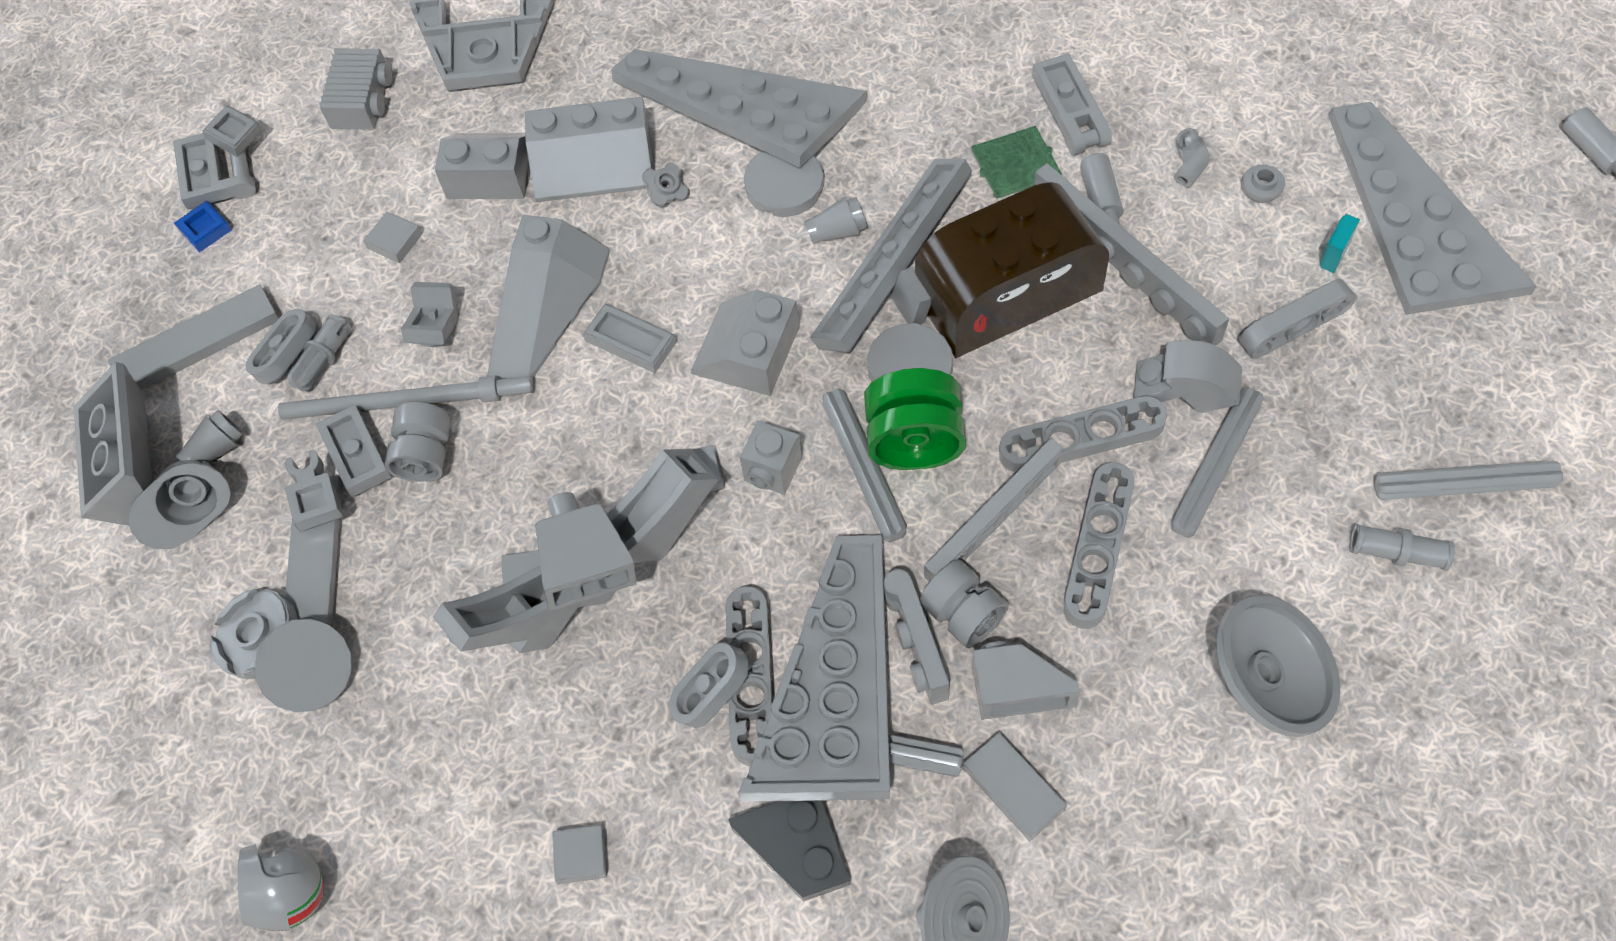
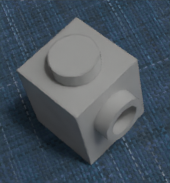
M757 420L740 455L744 481L760 489H769L785 495L802 460L799 434Z

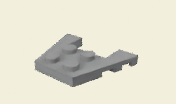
M409 0L413 15L447 91L523 82L554 3V0H520L519 16L446 24V4L444 0Z

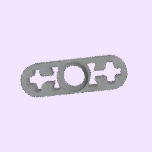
M1336 279L1257 320L1242 333L1239 341L1253 359H1258L1344 314L1354 304L1357 296L1342 279Z

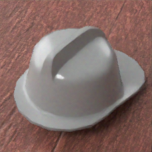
M183 460L167 466L159 477L131 505L128 516L131 533L140 543L148 547L166 550L176 548L196 537L228 506L231 491L227 479L220 471L212 468L206 461L200 463L198 461Z

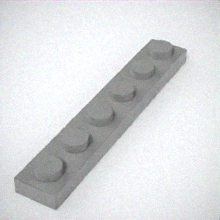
M966 159L933 160L810 336L818 349L849 353L896 284L899 272L907 268L915 254L921 249L922 244L940 221L943 213L954 197L960 192L961 187L971 174L972 169Z
M1048 163L1035 171L1034 185L1054 182L1060 184L1108 249V262L1121 272L1124 281L1129 286L1139 288L1151 298L1154 307L1164 315L1169 314L1182 325L1185 334L1191 340L1207 342L1213 345H1218L1223 341L1229 318Z

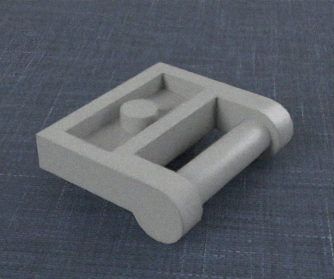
M203 133L173 141L181 201L187 210L199 206L206 200L209 203H214L232 197L244 199L255 195V181L249 175L245 149L238 157L230 153L233 177L223 179L219 149L221 148L206 140Z

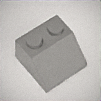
M456 133L440 139L435 173L446 199H524L529 171L525 133Z
M754 290L722 302L693 364L691 374L771 396L800 327L796 300Z

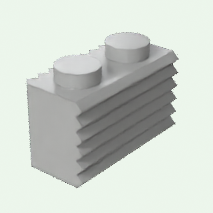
M334 48L333 60H331V66H329L330 72H328V78H326V84H324L325 90H323V96H321V102H319L320 109L331 129L374 130L377 116H382L385 111L383 93L385 86H390L392 83L391 65L385 61L381 49Z

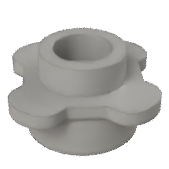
M667 163L662 169L653 170L649 168L643 173L642 180L647 184V193L654 205L664 206L675 199L682 201L686 198L688 188L682 184L679 177L680 168L676 164ZM662 182H667L669 187H663Z

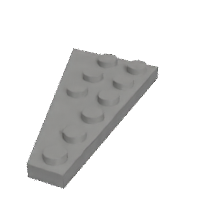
M634 49L611 69L613 82L798 168H801L867 102V91L637 49Z
M1372 102L1331 108L1329 120L1405 315L1532 295L1536 288L1533 281Z
M882 535L836 536L821 574L816 596L805 616L798 643L794 645L773 700L767 725L762 737H759L754 750V759L746 778L744 777L738 792L740 802L890 799Z

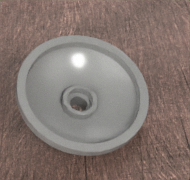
M1254 595L1246 597L1231 606L1221 619L1218 628L1217 654L1225 683L1238 704L1261 725L1285 736H1307L1324 728L1334 717L1339 705L1340 678L1332 651L1318 628L1296 607L1276 597Z

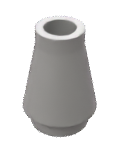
M844 197L813 218L804 221L813 244L825 240L860 235V230L868 228L857 197L849 200Z
M219 410L212 416L206 414L183 449L176 454V457L180 461L192 460L200 463L203 461L210 463L238 446L237 440L243 435V432Z

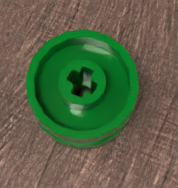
M927 368L901 369L882 375L872 381L864 391L866 421L869 423L867 426L868 454L876 464L894 470L929 469L943 466L957 459L966 449L964 419L960 416L962 414L961 387L953 376L940 370Z

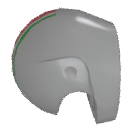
M256 844L240 849L238 859V899L241 919L244 925L267 931H289L301 925L314 914L320 906L324 895V877L321 868L313 857L303 850L285 847L282 853L271 858L260 856Z

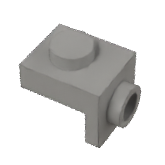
M414 282L410 288L414 308L401 328L403 343L420 344L425 347L445 345L458 321L454 287L451 283Z

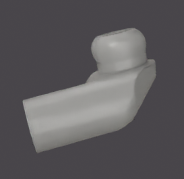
M1187 128L1182 130L1176 138L1183 164L1175 173L1174 179L1176 183L1190 188L1208 165L1210 154L1203 138L1199 136L1198 132L1195 129Z

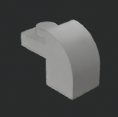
M1196 340L1170 341L1166 344V354L1138 361L1134 398L1150 396L1163 402L1182 397L1199 413L1239 405L1242 366L1228 352L1216 345Z

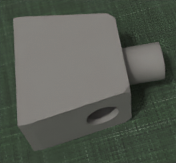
M563 492L551 497L548 501V507L552 517L540 520L535 524L542 584L549 612L636 585L632 556L602 506L592 504L579 508L575 495L571 492Z

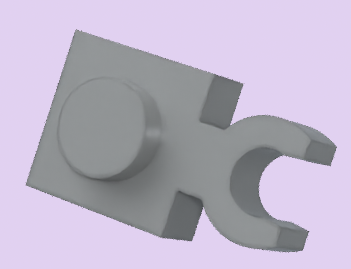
M315 450L308 451L310 463L306 468L299 469L291 457L285 461L287 472L297 482L286 486L285 491L293 523L300 532L343 517L334 480L328 472L323 473V461Z

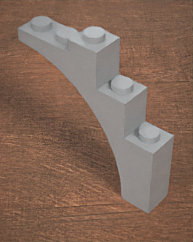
M691 449L662 450L643 477L607 513L608 518L632 556L634 564L662 560L719 479ZM539 565L533 570L496 588L471 597L444 602L440 605L433 618L446 633L449 641L460 652L509 643L519 653L551 647L577 608L605 604L611 599L615 591L549 612Z

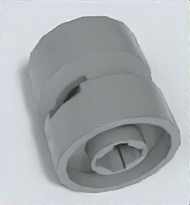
M409 402L397 406L394 410L391 436L396 441L388 443L385 460L386 470L397 478L411 482H432L439 479L443 475L446 457L444 446L449 438L451 416L444 409L428 403Z
M958 559L946 565L934 576L922 592L919 601L921 606L937 621L943 622L947 620L948 631L966 648L970 649L979 644L996 628L1005 616L1009 604L991 587L984 586L980 588V577Z

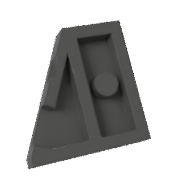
M822 800L778 801L728 819L732 831L738 837L740 836L759 855V858L786 882L787 886L803 902L851 885Z

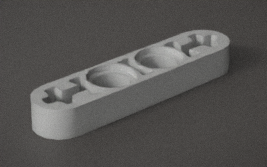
M1141 396L1012 429L1001 438L999 460L1007 470L1017 473L1040 449L1039 445L1035 446L1036 438H1041L1042 447L1049 440V437L1056 432L1067 433L1074 440L1070 447L1063 449L1061 463L1152 440L1163 432L1167 419V410L1164 404L1157 398ZM1139 412H1145L1148 417H1154L1153 424L1147 425L1144 419L1138 420ZM1105 421L1114 426L1116 433L1111 437L1102 438L1094 434L1091 427L1094 423ZM1130 423L1129 430L1125 431V424ZM1019 444L1021 449H1027L1026 456L1019 458L1016 452H1012V445Z
M1118 462L1103 464L1094 474L1064 600L1063 612L1066 619L1073 626L1081 629L1096 627L1105 616L1134 489V475L1127 466ZM1110 477L1119 479L1114 503L1105 501L1108 489L1107 483ZM1106 515L1115 521L1117 528L1111 533L1103 534L1097 532L1092 527L1091 521L1096 516ZM1097 555L1106 561L1108 568L1101 574H1091L1083 568L1082 560L1087 556ZM1085 585L1094 587L1091 599V606L1094 608H1090L1088 614L1080 613L1079 605L1076 604L1082 600Z
M744 586L731 592L726 601L727 644L739 648L745 643H755L762 648V655L757 661L748 664V673L744 683L729 699L730 743L734 756L740 763L751 766L754 754L748 753L746 745H740V742L748 740L746 720H756L758 738L762 737L771 714L773 692L769 611L766 598L760 590ZM744 601H752L753 607L759 608L751 612L753 630H744L742 613L738 611L743 608ZM753 686L761 689L764 693V699L757 707L745 708L738 703V695L744 688Z

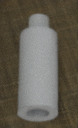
M1588 107L1576 111L1565 121L1562 127L1563 130L1606 175L1613 172L1616 174V136Z
M1104 153L1088 155L1080 163L1088 197L1120 225L1119 218L1123 215L1124 210L1110 159Z

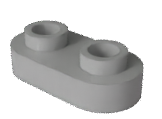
M293 309L283 314L247 359V372L261 384L277 382L287 375L292 362L304 348V343L308 340H313L316 328L315 322L302 309Z
M717 643L710 647L674 688L670 698V713L673 719L678 723L693 728H700L706 725L744 683L748 673L746 654L741 649L726 643Z

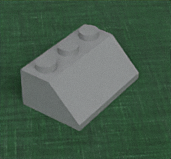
M643 97L525 111L526 147L536 203L647 189V184L643 182L642 176L645 170L653 169L650 127Z
M115 362L74 405L81 518L129 526L128 516L131 505L152 483L151 466L153 463V453L149 450L148 429L150 419L148 414H146L144 395L126 366Z

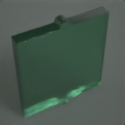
M1036 125L971 146V151L980 167L979 175L982 178H986L996 199L1034 186L1035 171L1046 163L1062 175L1052 156L1053 148L1046 145Z

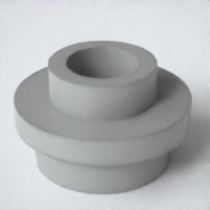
M1256 165L1249 168L1244 174L1242 187L1251 200L1258 203H1268L1282 194L1285 187V178L1275 167Z

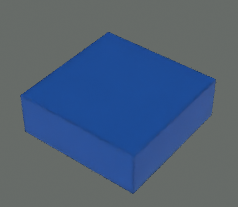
M207 200L174 222L177 229L199 253L232 231L225 219Z

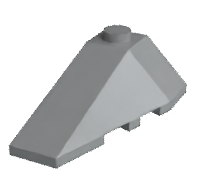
M522 215L511 249L487 376L497 375L499 379L525 376L534 378L555 349V342L569 323L573 324L579 315L578 310L588 296H593L599 288L610 254L608 247L563 219Z

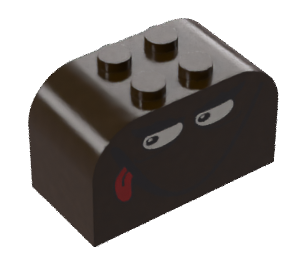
M1046 182L1027 188L939 229L919 250L915 261V274L931 298V305L927 315L939 334L946 339L956 359L1102 292L1108 267L1109 251L1065 189L1058 183Z

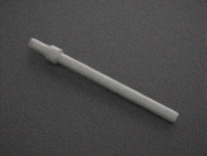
M495 375L479 377L478 382L279 403L278 414L280 419L284 420L336 414L353 405H356L359 411L396 408L401 404L409 402L433 404L470 399L492 402L500 401L501 396L533 393L534 386L531 376L499 379Z

